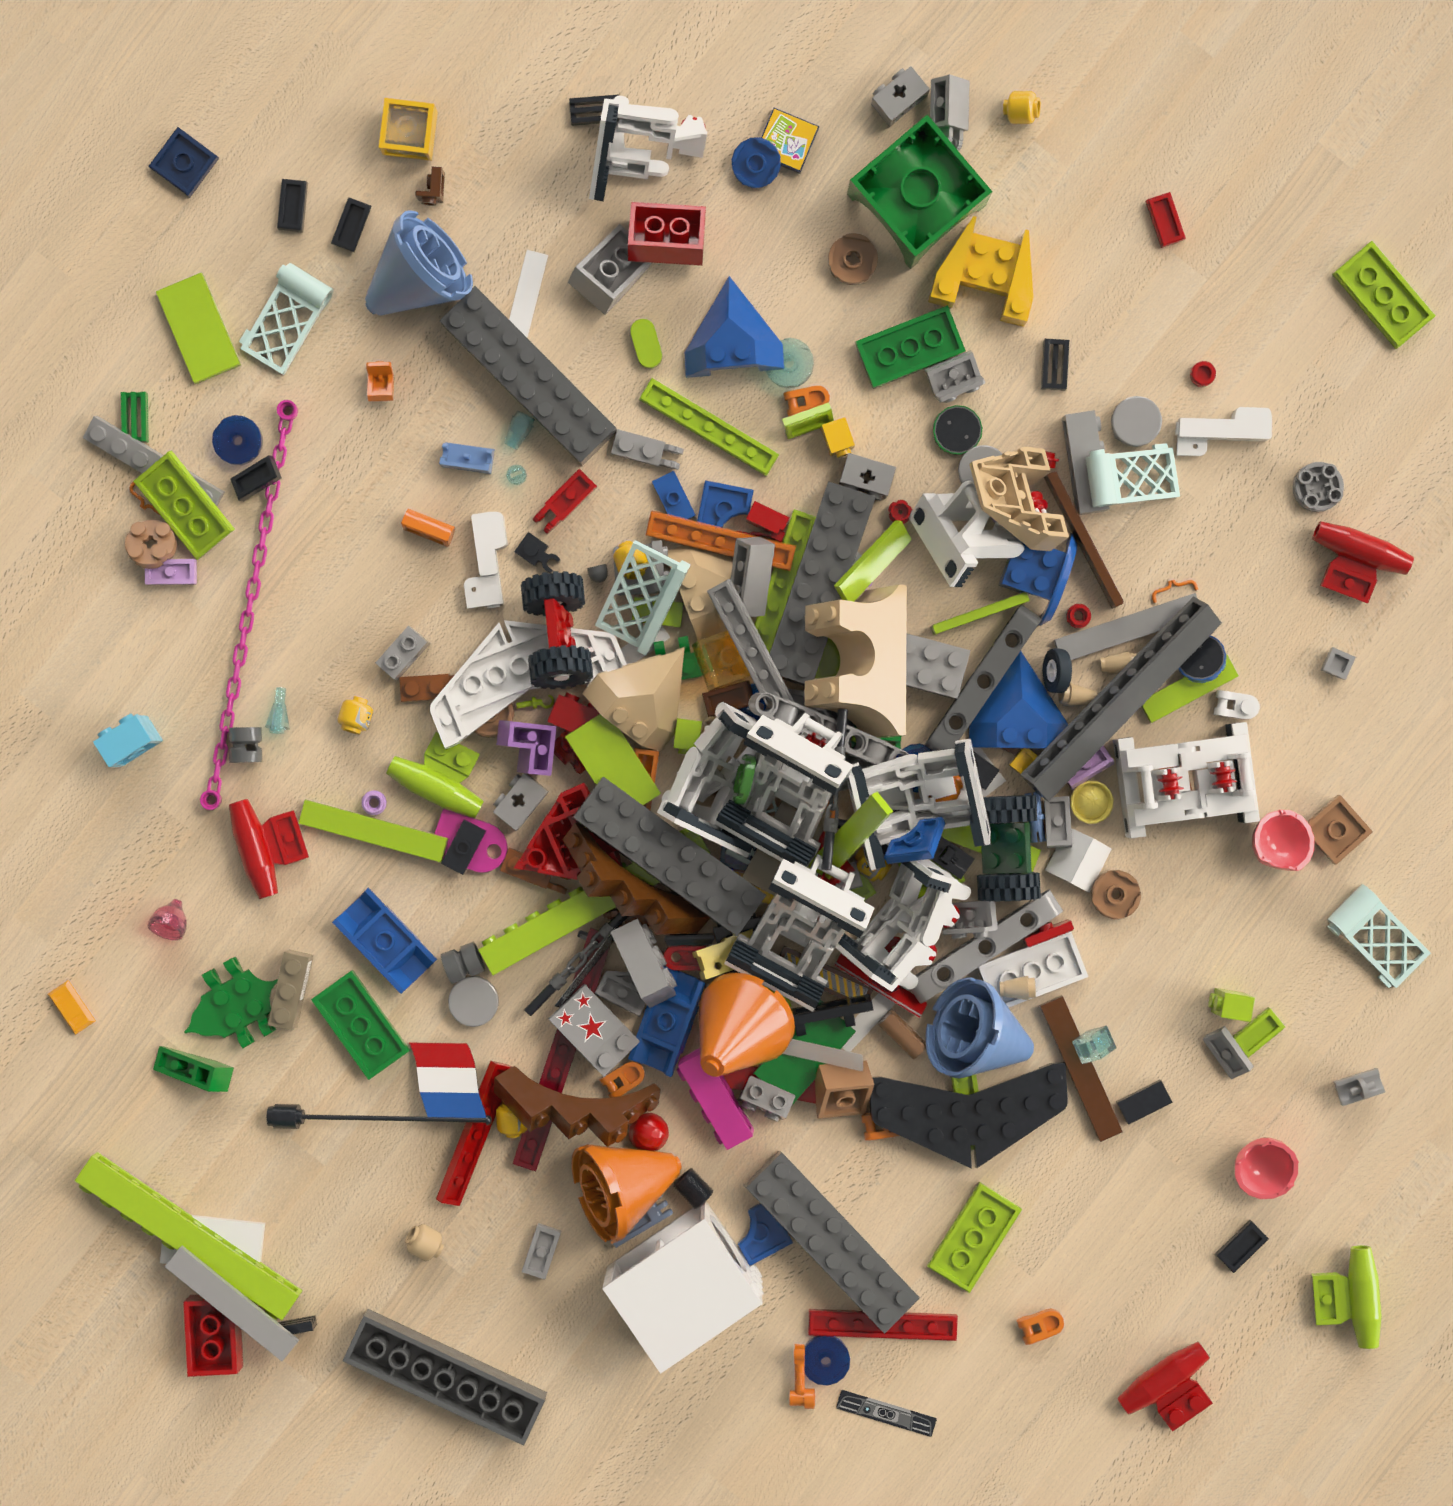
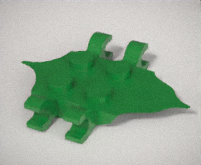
M235 956L223 962L226 970L233 977L230 980L222 983L215 968L202 974L204 981L212 990L201 996V1001L191 1016L190 1025L184 1033L193 1032L202 1036L218 1035L225 1038L236 1032L240 1046L245 1048L255 1042L247 1028L253 1022H258L259 1029L264 1037L276 1030V1027L268 1025V1014L271 1012L270 993L277 984L278 979L264 981L253 975L249 969L243 971Z

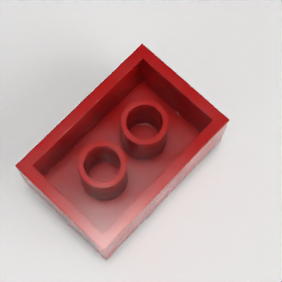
M631 202L628 261L703 266L706 206Z
M199 1294L189 1295L183 1302L187 1377L238 1374L243 1368L242 1329Z

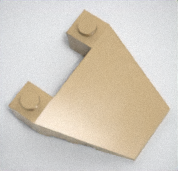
M1022 447L1014 452H1004L1000 456H990L972 461L969 464L981 509L1031 550L1052 551L1069 538L1063 515L1036 512L1029 485H1034L1051 471L1045 449Z

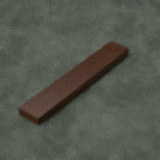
M1053 471L1047 474L1044 479L1111 608L1122 605L1124 601L1057 472Z
M1061 995L1039 1005L1098 1140L1102 1142L1122 1133L1121 1126L1064 997Z

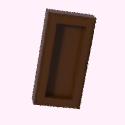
M749 680L702 693L708 717L716 716V707L721 702L737 710L748 707L749 699L753 695Z

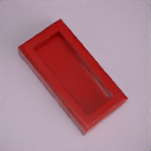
M1171 192L1145 201L1161 248L1186 239Z

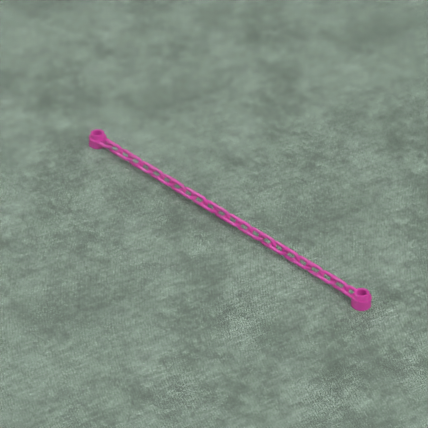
M283 400L277 406V414L280 417L278 424L280 439L279 444L274 447L272 456L276 459L277 449L280 452L283 451L281 463L276 461L278 469L285 464L287 448L284 444L286 435L291 432L293 419L298 415L297 405L291 400ZM287 407H292L290 415H285L284 413ZM283 420L289 421L288 429L282 428ZM280 480L273 484L277 483L275 496L273 494L269 495L270 486L265 490V498L268 501L266 510L260 516L258 530L261 536L252 556V564L255 567L253 577L249 578L245 592V596L248 599L247 607L240 617L239 630L241 638L240 643L234 648L232 658L235 668L233 676L228 680L226 697L228 698L227 709L222 712L219 724L222 734L220 743L215 746L213 763L215 764L214 775L209 778L207 790L200 797L202 807L207 810L218 808L222 802L220 795L222 780L219 775L221 766L226 763L228 746L226 739L229 733L228 727H223L225 714L227 717L231 715L229 728H233L235 714L232 711L233 703L240 693L241 679L239 678V673L247 658L248 647L245 642L247 634L251 632L253 627L254 613L252 612L254 600L258 598L261 581L258 576L260 567H263L266 561L267 547L265 541L267 534L272 530L274 515L271 510L273 501L279 495ZM264 516L266 518L270 517L268 530L266 527L262 528ZM258 548L259 551L264 549L262 562L260 560L256 561ZM251 582L253 584L257 583L255 596L253 593L249 595ZM245 614L246 617L251 615L249 628L243 627ZM238 648L241 651L244 649L242 662L239 659L236 661ZM232 681L234 684L238 682L236 694H229ZM219 748L220 750L225 748L222 761L221 759L216 761ZM212 781L214 783L218 782L217 791L210 790ZM211 795L216 798V802L213 805L208 802V798Z

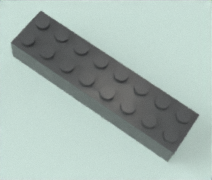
M476 286L440 320L443 327L582 466L617 432L616 427Z
M828 481L770 651V656L782 679L805 686V681L815 679L828 637H817L805 631V606L841 600L834 585L854 564L876 497Z
M605 777L600 778L572 817L573 820L734 936H738L766 896V894Z
M778 1151L743 1185L884 1334L920 1299L908 1284L781 1151Z
M367 1309L343 1359L345 1363L523 1446L547 1396V1392L370 1309Z

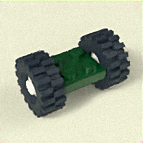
M1036 795L983 797L991 833L990 844L981 846L983 874L977 875L978 901L1000 902L1040 899V873L1032 872L1030 824L1027 822L1037 821Z

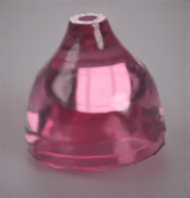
M173 899L167 905L155 910L148 921V929L164 939L181 940L185 935L187 919L183 912L182 901Z

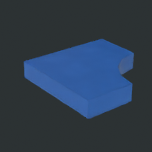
M705 480L697 521L723 528L731 518L738 515H748L754 490Z
M943 817L921 819L909 833L892 839L884 857L887 864L933 859L946 824Z
M761 1203L748 1209L750 1229L746 1236L738 1242V1246L747 1263L751 1266L789 1246L793 1241L789 1233Z

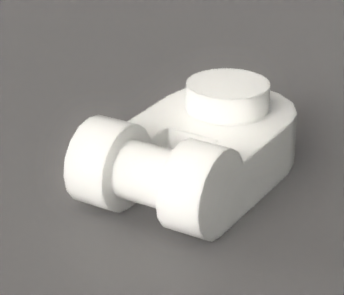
M1217 690L1216 698H1218L1217 707H1214L1213 715L1251 719L1258 714L1260 704L1252 695ZM1228 700H1234L1232 710L1227 709Z

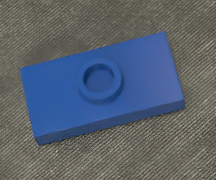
M674 471L652 481L667 514L686 519L696 516Z

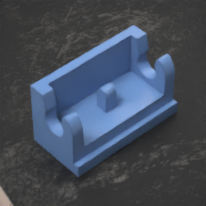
M447 442L442 444L443 455L440 457L439 464L443 468L486 474L492 473L495 449Z

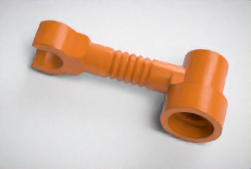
M795 1344V1391L790 1390V1406H804L805 1409H815V1388H805V1344Z

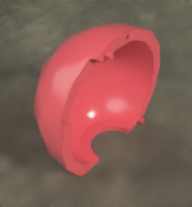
M1277 810L1267 814L1257 823L1252 834V848L1258 861L1266 866L1286 871H1299L1312 857L1314 852V835L1310 825L1301 815L1291 810Z
M1263 1137L1250 1142L1238 1153L1235 1159V1178L1239 1187L1249 1196L1258 1199H1274L1286 1194L1294 1186L1298 1175L1299 1161L1295 1152L1282 1141Z

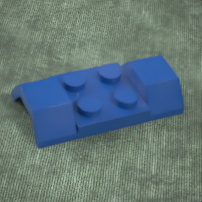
M369 887L332 922L400 994L437 960L421 943V940Z
M668 968L677 983V986L674 987L677 995L651 1008L647 1005L636 1035L640 1042L631 1050L628 1059L662 1071L666 1076L672 1077L698 1012V1003L705 982L682 971Z

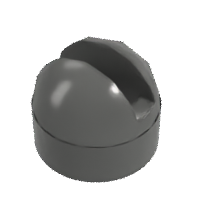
M606 564L587 568L588 575L592 581L601 583L606 580L608 576Z

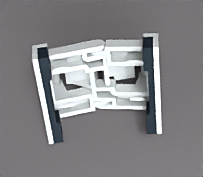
M721 702L715 710L717 717L710 725L705 726V731L694 743L696 747H691L687 751L671 791L667 790L663 794L657 813L694 833L744 857H748L753 845L715 824L718 813L733 795L737 796V793H734L733 786L738 766H740V763H745V760H742V756L744 754L754 755L756 757L755 768L759 762L760 753L750 747H747L737 759L733 757L742 739H746L748 732L758 720ZM728 756L732 757V759L728 763H726ZM718 764L724 767L721 771L717 770ZM718 791L711 808L696 804L697 800L704 802L707 797Z
M971 739L955 741V749L918 753V756L909 754L861 769L859 763L852 764L853 768L846 779L854 813L869 798V795L875 792L882 796L892 810H900L891 813L862 844L865 859L871 870L886 867L881 845L909 833L921 819L943 817L946 823L944 829L970 825L975 847L990 844L991 831ZM959 775L963 788L958 799L936 802L935 799L957 794L953 776ZM913 787H918L921 799L915 800Z
M889 843L881 845L882 852L884 855L886 854ZM929 859L900 862L899 871L889 894L891 899L868 924L860 938L854 940L844 933L835 946L837 950L871 979L891 992L898 985L904 986L907 989H913L917 986L918 978L910 971L915 966L932 964L937 955V948L934 944L939 939L942 927H952L960 917L959 909L952 904V898L966 900L971 894V889L967 885L958 882L948 871L941 869ZM923 884L927 887L924 896L917 900ZM905 931L906 933L903 934L898 944L888 953L884 947L898 932L902 934Z

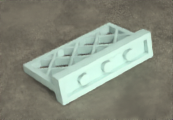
M635 540L595 626L638 647L637 651L646 656L656 639L691 564L683 560L679 563ZM636 549L646 554L648 562L637 565L633 556ZM664 563L672 568L669 574L659 576L655 564ZM650 566L655 578L643 581L639 569ZM634 571L639 583L627 586L624 575ZM657 582L660 590L659 595L649 597L645 585ZM640 587L645 599L634 602L629 590ZM625 592L629 604L617 606L614 598L615 594ZM647 603L650 614L640 618L636 606ZM631 608L635 619L624 622L620 611ZM615 612L619 624L611 626L603 621L607 614ZM638 625L640 630L638 639L629 635L627 626Z

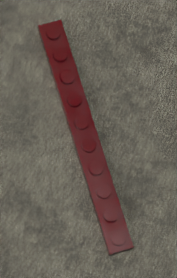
M590 927L583 950L591 943L592 937L598 932L597 929ZM599 935L595 941H598L599 944L604 938ZM610 947L574 993L585 984L595 994ZM596 948L587 957L585 964L577 972H575L573 981L580 974V972L591 960V958L594 956V954L598 951L599 948ZM558 1029L556 1030L539 1084L562 1094L576 1048ZM551 1120L541 1128L538 1127L531 1132L527 1129L522 1133L513 1160L514 1165L537 1171L552 1125Z

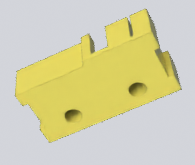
M753 929L739 934H742L750 939L751 935L753 934ZM730 936L722 939L718 944L692 952L693 957L697 958L702 981L734 970L724 963L738 936Z

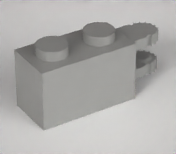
M949 74L931 79L930 118L955 148L960 151L961 147H963V132L968 131L970 81Z

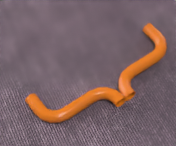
M132 482L129 490L132 495L141 501L140 507L144 510L151 508L159 514L151 504L144 506V499L134 492L133 487L135 483Z
M1175 580L1168 581L1167 587L1153 592V603L1157 602L1156 594L1169 590L1172 584L1177 587L1192 584L1195 591L1198 590L1197 584L1193 580L1176 583Z

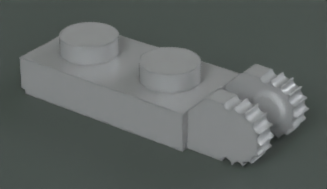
M617 429L611 454L657 467L664 466L679 470V463L662 459L663 451L671 452L675 455H683L684 449L666 444L660 440Z

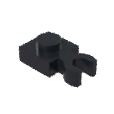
M530 532L526 534L514 551L534 567L540 561L545 571L552 573L553 570L548 567V561L550 559H554L557 562L561 561L557 555L545 553L549 546Z

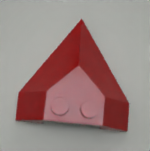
M585 783L560 793L552 809L546 815L523 855L514 866L515 869L578 880L577 877L581 871L562 839L574 823H578L572 817L590 794V790ZM588 830L599 846L622 866L619 852Z

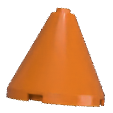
M728 973L715 978L704 990L699 1002L700 1064L706 1074L712 1077H719L774 1060L786 1050L792 1041L795 1031L792 1011L785 998L777 990L773 993L762 985L764 980L744 973Z
M590 1144L576 1148L572 1154L571 1162L574 1184L580 1182L583 1196L578 1197L582 1209L596 1234L604 1242L612 1240L610 1241L611 1244L621 1241L678 1178L682 1169L679 1158L672 1153Z

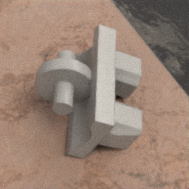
M1378 1068L1334 1081L1342 1106L1385 1093Z

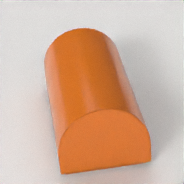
M411 509L406 511L401 522L403 530L446 547L450 546L455 532L454 526Z

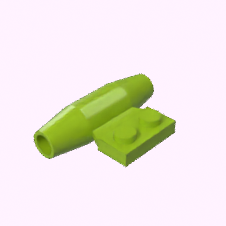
M435 732L424 753V765L394 756L386 772L387 775L410 792L446 810L474 819L484 802L460 784L469 777L480 754L461 744L445 749L438 732Z
M1367 1245L1352 1246L1350 1248L1348 1277L1337 1272L1312 1273L1316 1325L1342 1324L1352 1319L1358 1347L1362 1349H1375L1379 1347L1382 1319L1379 1277L1371 1247Z

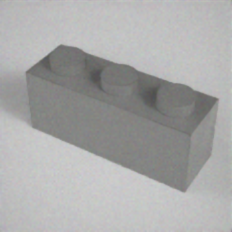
M761 537L736 538L731 571V581L750 617L765 616L775 544Z

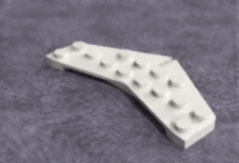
M504 620L512 642L508 643L501 625L498 623L430 705V713L445 749L459 744L528 690L541 688L531 685L528 658L535 651L540 652V649L543 648L550 649L547 625ZM571 628V636L575 639L576 648L581 646L591 651L593 679L600 672H609L627 665L614 635L608 632Z

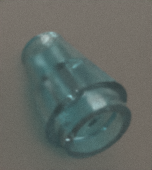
M517 411L515 416L512 415L504 443L518 450L519 446L535 427L533 425L535 419Z

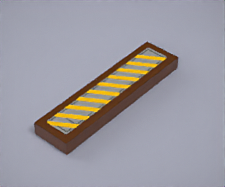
M783 946L779 956L797 965L802 953ZM827 964L823 966L818 976L828 981L824 991L841 999L866 994L871 996L873 991L872 988L851 975Z

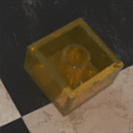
M728 631L698 640L692 644L708 692L751 677Z

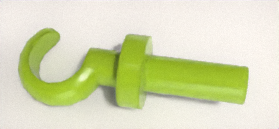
M548 695L552 702L550 705H544L542 699L531 697L530 701L517 702L516 708L532 706L533 709H537V706L540 705L545 709H549L554 705V698L552 695Z

